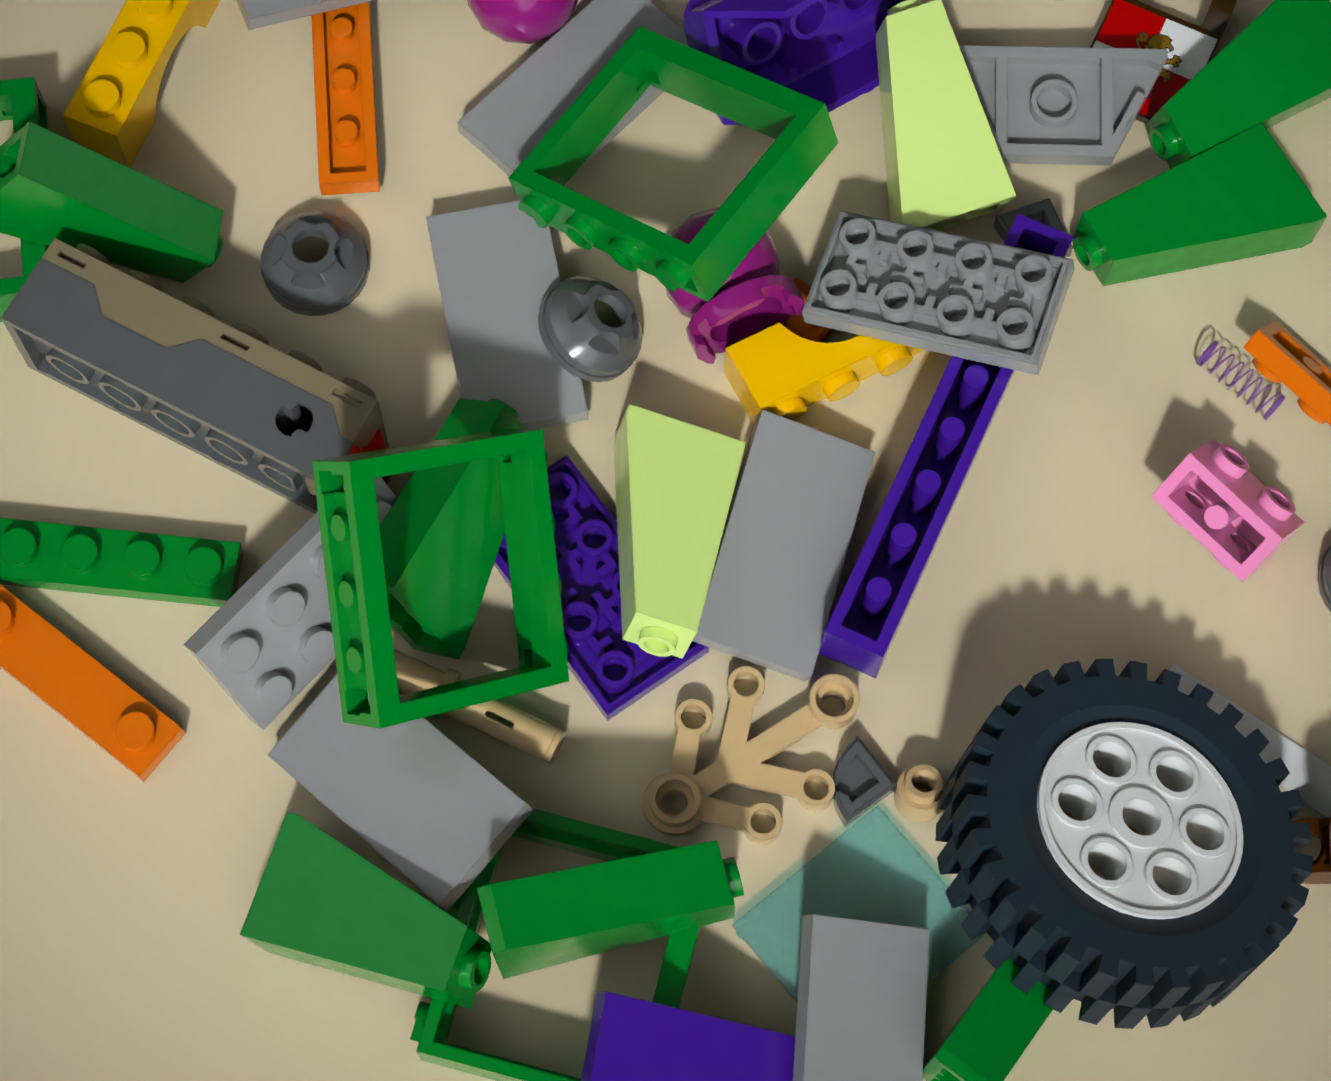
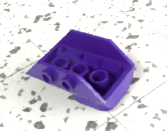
M690 0L683 14V25L689 47L826 104L829 113L879 86L875 35L885 17L888 16L887 11L906 0ZM716 114L723 125H741Z

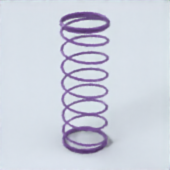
M1213 341L1202 353V355L1198 358L1196 364L1202 367L1215 353L1224 348L1220 358L1209 372V375L1212 374L1224 361H1226L1231 356H1233V358L1229 366L1223 373V375L1218 380V382L1223 380L1234 368L1243 363L1241 369L1239 370L1238 374L1236 375L1232 383L1229 385L1227 390L1233 387L1243 376L1252 371L1250 377L1238 393L1237 397L1242 395L1252 384L1261 379L1258 387L1256 388L1252 396L1249 398L1246 405L1251 403L1266 388L1270 387L1267 395L1265 396L1259 407L1256 409L1255 413H1257L1275 396L1280 394L1279 398L1264 414L1263 419L1267 420L1281 405V403L1285 399V396L1282 395L1281 392H1279L1264 403L1272 389V385L1266 386L1255 395L1263 381V377L1257 378L1246 387V385L1248 384L1249 380L1253 375L1254 370H1248L1237 379V377L1239 376L1240 372L1244 367V362L1236 364L1232 369L1228 371V369L1234 361L1235 354L1229 355L1219 363V361L1225 353L1226 347H1220L1213 354H1211L1219 344V341Z

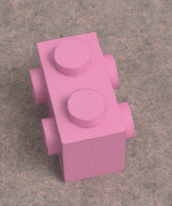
M1213 438L1190 452L1151 497L1167 511L1168 515L1178 525L1185 528L1207 548L1223 567L1230 570L1243 582L1262 568L1305 522L1294 513L1296 511L1295 505L1286 494L1273 486L1266 487L1248 470L1249 463L1238 450L1228 444H1219Z

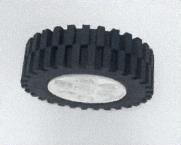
M1095 659L1085 674L1079 661L1064 663L1054 678L1049 670L1046 669L1033 675L1025 689L1019 684L1011 690L1001 705H996L949 776L948 779L951 781L943 791L938 807L945 810V812L936 823L935 841L947 842L937 857L940 875L958 873L945 891L951 908L970 904L972 911L963 921L961 927L971 941L984 933H987L994 941L983 957L996 970L1008 958L1021 968V971L1011 984L1026 995L1038 981L1049 987L1050 990L1043 1005L1061 1013L1073 999L1081 1001L1078 1020L1095 1025L1111 1009H1114L1115 1028L1133 1029L1146 1015L1150 1028L1168 1026L1179 1014L1183 1021L1199 1016L1210 1004L1214 1007L1223 1001L1290 934L1298 921L1294 915L1305 905L1309 889L1301 886V884L1312 874L1313 856L1300 854L1301 850L1312 840L1310 825L1304 822H1291L1293 817L1304 807L1303 800L1298 789L1285 792L1280 791L1278 786L1290 772L1281 757L1265 763L1259 754L1270 743L1257 728L1247 737H1244L1235 728V725L1244 716L1239 710L1229 703L1219 715L1207 706L1214 694L1213 691L1198 683L1192 692L1186 695L1178 691L1182 675L1167 669L1162 671L1155 682L1148 681L1147 663L1131 660L1119 676L1115 674L1113 659ZM1097 767L1104 770L1108 775L1102 773ZM1062 809L1071 813L1075 819H1072L1069 816H1067L1062 811ZM1126 824L1133 827L1137 831V833L1129 829ZM1190 839L1195 841L1200 846V848L1196 846ZM1090 867L1101 872L1105 879L1097 876ZM1155 882L1165 887L1168 893L1161 890Z

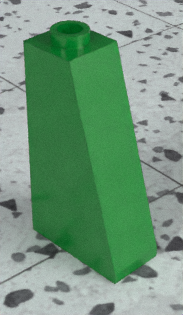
M1275 0L1146 123L1149 129L1150 144L1155 154L1161 160L1166 161L1171 169L1260 123H1263L1267 129L1331 98L1330 0Z
M28 122L0 146V233L49 246L54 238L74 248L79 243L86 244L104 255L112 264L182 283L203 269L211 267L217 261L223 246V237L219 235L223 210L32 122Z
M1260 123L1083 212L1074 233L1073 249L1082 267L1087 271L1093 270L1101 284L1107 286L1302 248L1312 243L1327 215L1263 123Z
M459 398L433 441L501 429L525 428L519 422L520 416L518 412L501 400L489 399L488 401ZM497 457L414 471L380 526L391 626L414 650L458 660L465 650L505 533Z
M290 812L286 813L240 935L271 954L471 1009L477 991L483 988L490 974V953L492 950L490 943L468 926L300 815Z
M717 840L477 887L492 953L503 979L732 919L735 912L733 898L744 895L735 858L733 856L722 859Z
M1008 958L997 970L993 971L924 1066L923 1079L926 1081H1004L1053 1010L1043 1005L1050 988L1038 981L1026 995L1011 984L1021 971V968Z

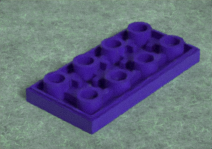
M566 455L547 468L551 511L555 519L554 541L557 569L562 584L560 597L564 635L568 644L567 663L570 671L608 721L707 654L709 647L692 641L683 659L672 655L667 657L651 655L643 651L638 644L622 640L617 521ZM504 533L494 566L511 588L506 535Z
M607 991L597 992L581 1081H793L795 1036Z

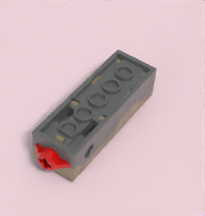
M54 238L1 317L29 368L314 514L318 511L312 461L387 449L389 447L379 402L376 399L375 393L369 387L352 378L345 377L341 382L323 373L321 366L315 360L299 351L291 350L287 355L269 346L268 340L250 326L237 323L233 328L215 319V314L203 303L187 296L183 297L180 301L162 292L161 286L155 280L140 271L131 270L129 274H126L110 266V262L104 255L86 244L79 243L74 248ZM392 475L382 477L387 485Z

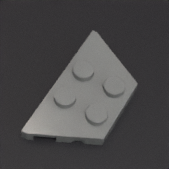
M959 45L1003 162L1017 164L1111 165L1167 60V49Z

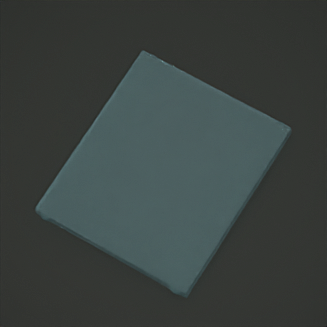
M878 805L738 919L732 926L736 930V935L747 943L796 1003L798 1001L802 917L805 915L816 914L930 929L927 984L987 934L984 933L972 941L969 939L961 924L969 915L970 910L965 905L951 908L945 893L949 886L889 819L887 812Z

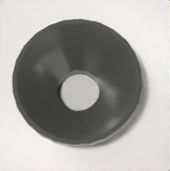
M306 211L292 215L280 222L269 234L261 253V273L266 288L273 299L282 307L294 313L307 316L327 315L351 304L366 285L370 271L369 254L365 242L357 229L346 219L324 211ZM309 236L323 238L329 244L326 256L312 263L303 262L296 258L294 249L301 239Z
M571 277L555 286L544 297L540 305L538 324L543 343L554 360L572 375L592 382L611 381L621 376L637 359L643 338L641 323L629 297L612 284L595 277ZM595 301L607 303L615 310L619 319L618 328L609 327L599 320L594 309Z

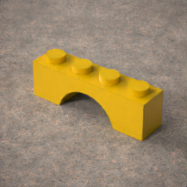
M126 0L63 115L74 142L131 168L156 122L158 91L164 70L173 50L189 29L197 25L204 28L207 27L220 0Z
M777 323L726 347L723 372L753 425L756 416L762 409L796 421L805 414L808 406L825 398L830 402L840 400L854 392L859 387L860 381L879 372L882 376L892 375L906 367L912 361L914 355L924 350L861 335L842 342H816L802 338L781 323Z

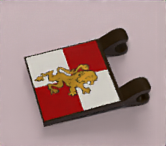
M1112 0L1090 48L1167 49V60L1136 120L1146 124L1169 99L1211 61L1237 4V0H1213L1201 27L1138 0Z

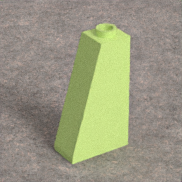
M906 0L893 6L887 11L888 16L885 17L875 35L890 221L943 231L1003 210L1016 196L942 0H934L922 4L921 0Z
M629 404L613 444L622 640L638 644L643 651L651 655L660 657L672 655L683 659L698 631L746 442Z

